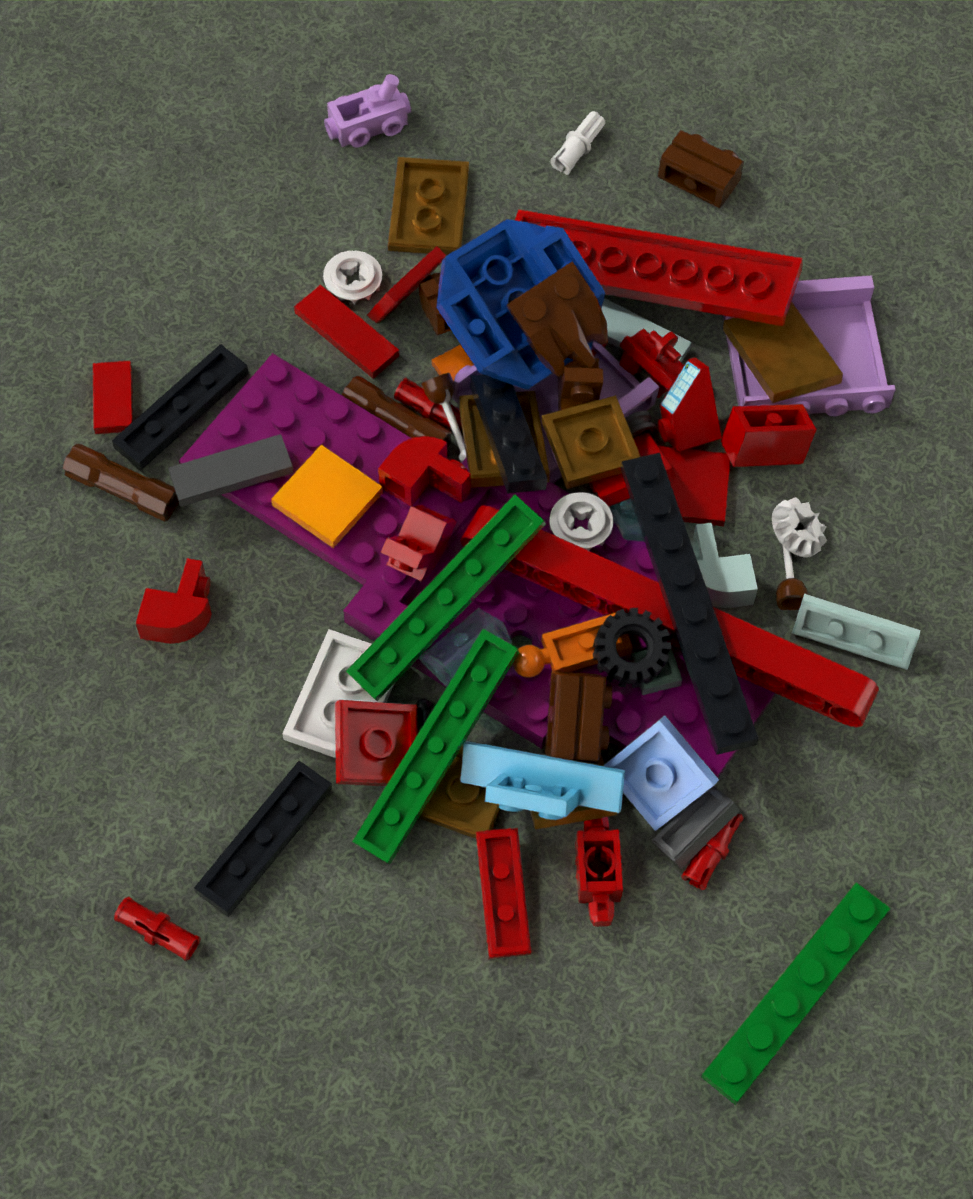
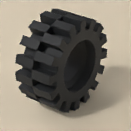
M630 608L629 612L625 613L624 609L616 612L615 616L610 615L607 617L603 625H601L593 643V647H595L593 659L594 661L598 660L596 668L600 673L603 671L607 673L606 680L609 682L615 679L619 681L618 686L625 688L627 684H632V688H637L643 682L645 684L652 682L654 677L659 675L667 663L668 653L671 650V642H667L669 632L667 629H661L663 622L659 618L655 621L649 618L652 614L651 612L645 610L643 614H639L638 608ZM625 634H635L641 637L647 647L646 657L639 662L623 660L616 650L618 638Z

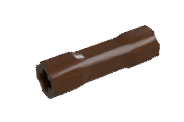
M360 376L353 377L343 390V397L410 438L420 436L435 437L446 441L447 448L452 441L451 431L433 420L423 418L385 395L382 389Z
M80 443L74 445L65 458L62 468L65 470V476L86 486L97 487L136 505L140 511L164 522L169 520L179 504L173 486L156 478H148L109 460L104 454Z

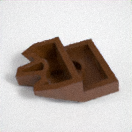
M573 261L506 306L528 338L527 342L541 363L558 378L564 372L565 359H573L582 368H592L595 358L588 343L592 341L601 345L608 343L605 316L595 294Z

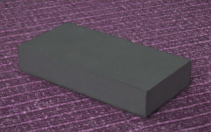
M713 786L704 795H701L683 809L652 842L665 856L682 869L740 809L731 799Z

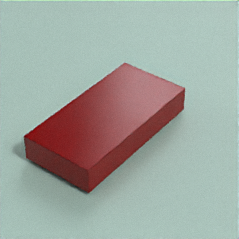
M131 361L93 363V425L95 434L122 432L133 422Z

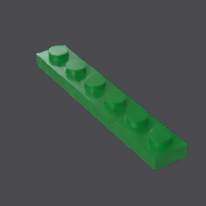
M514 495L346 672L378 701L546 525L545 521L518 496Z
M482 629L352 841L353 843L389 865L391 864L462 748L463 743L467 740L520 653L518 648Z
M856 882L703 1072L701 1078L736 1105L887 915L890 907Z

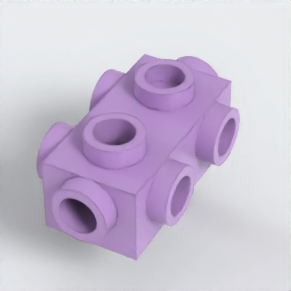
M388 74L381 85H374L369 89L328 102V118L324 119V124L331 140L338 138L342 147L351 144L353 147L358 148L366 145L373 136L382 133L386 136L398 134L403 129V126L408 125L407 114L411 113V106L407 95L404 92L400 93L397 89L399 79L392 74Z

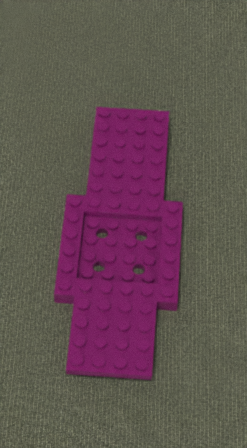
M273 353L179 460V464L281 434L294 473L222 494V496L363 585L362 588L343 610L344 622L373 641L391 625L464 548L460 540L480 506H490L500 510L516 495L545 521L546 525L542 530L553 534L552 530H550L551 510L557 501L570 494L550 481L547 482L546 490L507 494L505 485L473 487L470 494L461 504L429 484L413 506L424 505L457 522L440 560L431 574L422 582L386 565L389 556L381 553L386 538L399 536L411 507L383 490V494L340 542L332 548L273 507L271 498L320 445H323L379 484L378 468L396 446L411 438ZM466 457V458L463 460L462 464H463V465L467 468V470H468L467 457ZM575 517L574 527L571 530L578 527H583L587 530L590 518L579 520ZM613 520L612 532L605 540L603 546L597 545L589 551L658 582L644 538ZM503 569L412 666L447 688L482 629L508 643L513 637L523 635L530 639L533 646L543 649L544 647L541 642L542 634L605 615ZM628 634L633 646L632 653L647 650L646 644L641 637L635 634ZM671 646L682 677L681 686L642 695L640 687L632 688V684H627L624 688L618 686L619 681L615 679L612 682L606 680V684L612 686V704L610 709H604L603 725L609 728L610 743L623 750L663 716H666L715 776L719 778L737 750L716 755L680 649ZM631 654L621 657L623 660L631 662ZM512 664L484 712L542 749L546 744L551 666L547 664L540 674L527 678L519 675ZM598 664L572 671L573 673L600 674L604 677L607 676L605 671L601 673L596 668ZM737 676L755 726L776 693Z

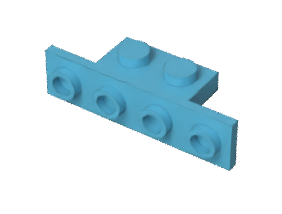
M465 741L463 743L460 782L486 787L485 802L499 804V808L504 811L519 812L525 809L539 812L538 815L540 817L550 820L567 817L578 805L616 813L621 811L625 770Z

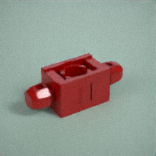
M608 817L584 821V831H577L575 841L579 903H589L590 921L596 927L611 925L614 918V902H621L623 893L619 829L609 830ZM595 853H600V861L606 863L609 867V870L603 874L602 881H597V873L591 871L588 867V864L594 861Z

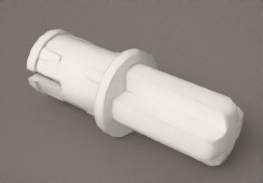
M592 111L576 131L568 132L563 146L551 158L550 162L553 168L560 172L566 168L564 174L568 175L583 154L590 152V143L604 127L605 119L597 112Z

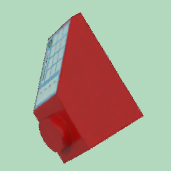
M696 357L688 359L660 404L662 419L658 420V428L663 441H668L678 451L722 439L709 367Z

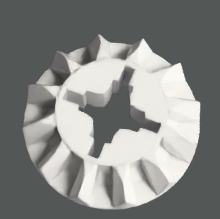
M345 251L329 260L325 266L323 278L327 290L334 294L340 301L343 299L351 300L355 305L359 299L365 298L370 300L372 293L380 290L382 269L378 261L365 252ZM359 269V279L361 281L354 280L352 284L347 285V277L345 275L352 276Z
M578 492L566 495L557 501L551 510L550 530H552L553 534L588 551L597 545L603 546L605 540L612 532V512L602 499L593 494ZM577 517L579 520L590 518L588 529L585 530L583 527H578L571 530L574 527V518Z
M796 497L788 501L783 500L774 508L772 513V525L778 540L788 551L800 557L814 556L821 551V547L827 542L823 534L827 527L819 522L818 516L820 513H813L811 511L809 502L801 504L800 500ZM801 522L805 529L796 531L797 524Z

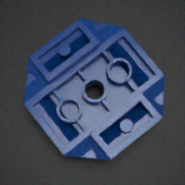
M506 219L450 253L442 260L436 308L479 373L526 390L553 374L541 363L527 342L528 338L506 306L508 300H515L573 261L595 294L602 309L605 291L563 228L543 227L528 222ZM593 341L588 343L590 349L593 346ZM569 358L565 359V366L574 360Z

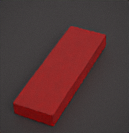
M321 284L294 306V312L297 316L373 379L399 357L398 348Z
M518 828L477 831L476 843L489 959L531 955Z

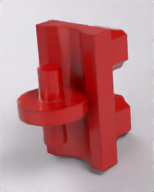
M641 329L632 337L626 336L619 345L624 350L619 365L633 375L641 372L644 368L651 374L650 378L659 386L657 398L668 393L684 367L679 361L682 355L673 348L678 341V336L673 332H669L661 337L655 330L649 334L645 329Z

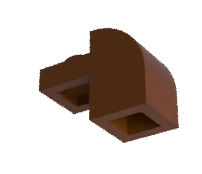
M595 358L592 368H582L575 361L564 367V372L558 378V411L600 399L603 387V369L599 368V358Z

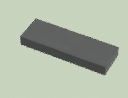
M281 434L168 467L180 507L294 473Z

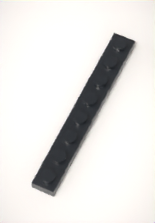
M656 453L622 461L621 472L715 753L718 755L755 746L758 742V736L661 455Z

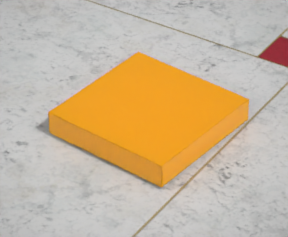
M320 445L271 498L273 507L334 548L383 494V487L329 449Z

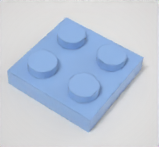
M663 716L604 765V767L625 770L623 793L655 831L719 781L666 716Z

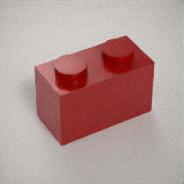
M803 404L733 406L721 443L733 467L803 464L817 429Z

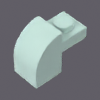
M712 523L697 524L693 540H690L712 606L732 608L753 605L758 588L750 554L719 557Z

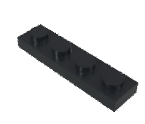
M220 344L112 440L114 449L138 469L142 470L248 375V365Z
M484 374L471 376L470 389L507 494L546 490L548 478L514 386Z
M298 761L194 887L195 893L229 917L330 793L332 783L301 761Z

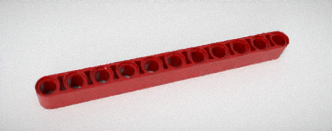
M480 506L460 540L461 545L465 547L499 510L490 506ZM542 529L504 568L511 573L605 616L616 613L621 609H624L625 613H627L630 608H638L639 614H643L647 610L652 613L649 618L654 621L659 618L663 622L661 629H667L669 632L667 642H671V646L680 649L659 583ZM714 608L737 676L844 725L861 727L864 724L879 692L878 685L872 679Z

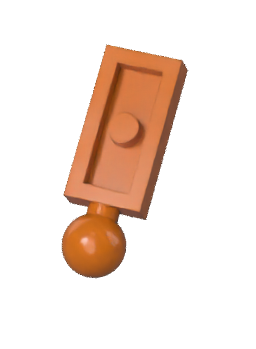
M616 613L542 634L541 642L544 647L543 649L533 645H524L518 648L520 653L513 662L515 671L523 677L531 678L540 674L547 664H550L552 671L572 672L598 664V660L594 661L593 652L595 650V647H593L594 639L605 619L610 615L615 616ZM625 634L618 638L616 650L620 657L631 654L633 646L628 634Z

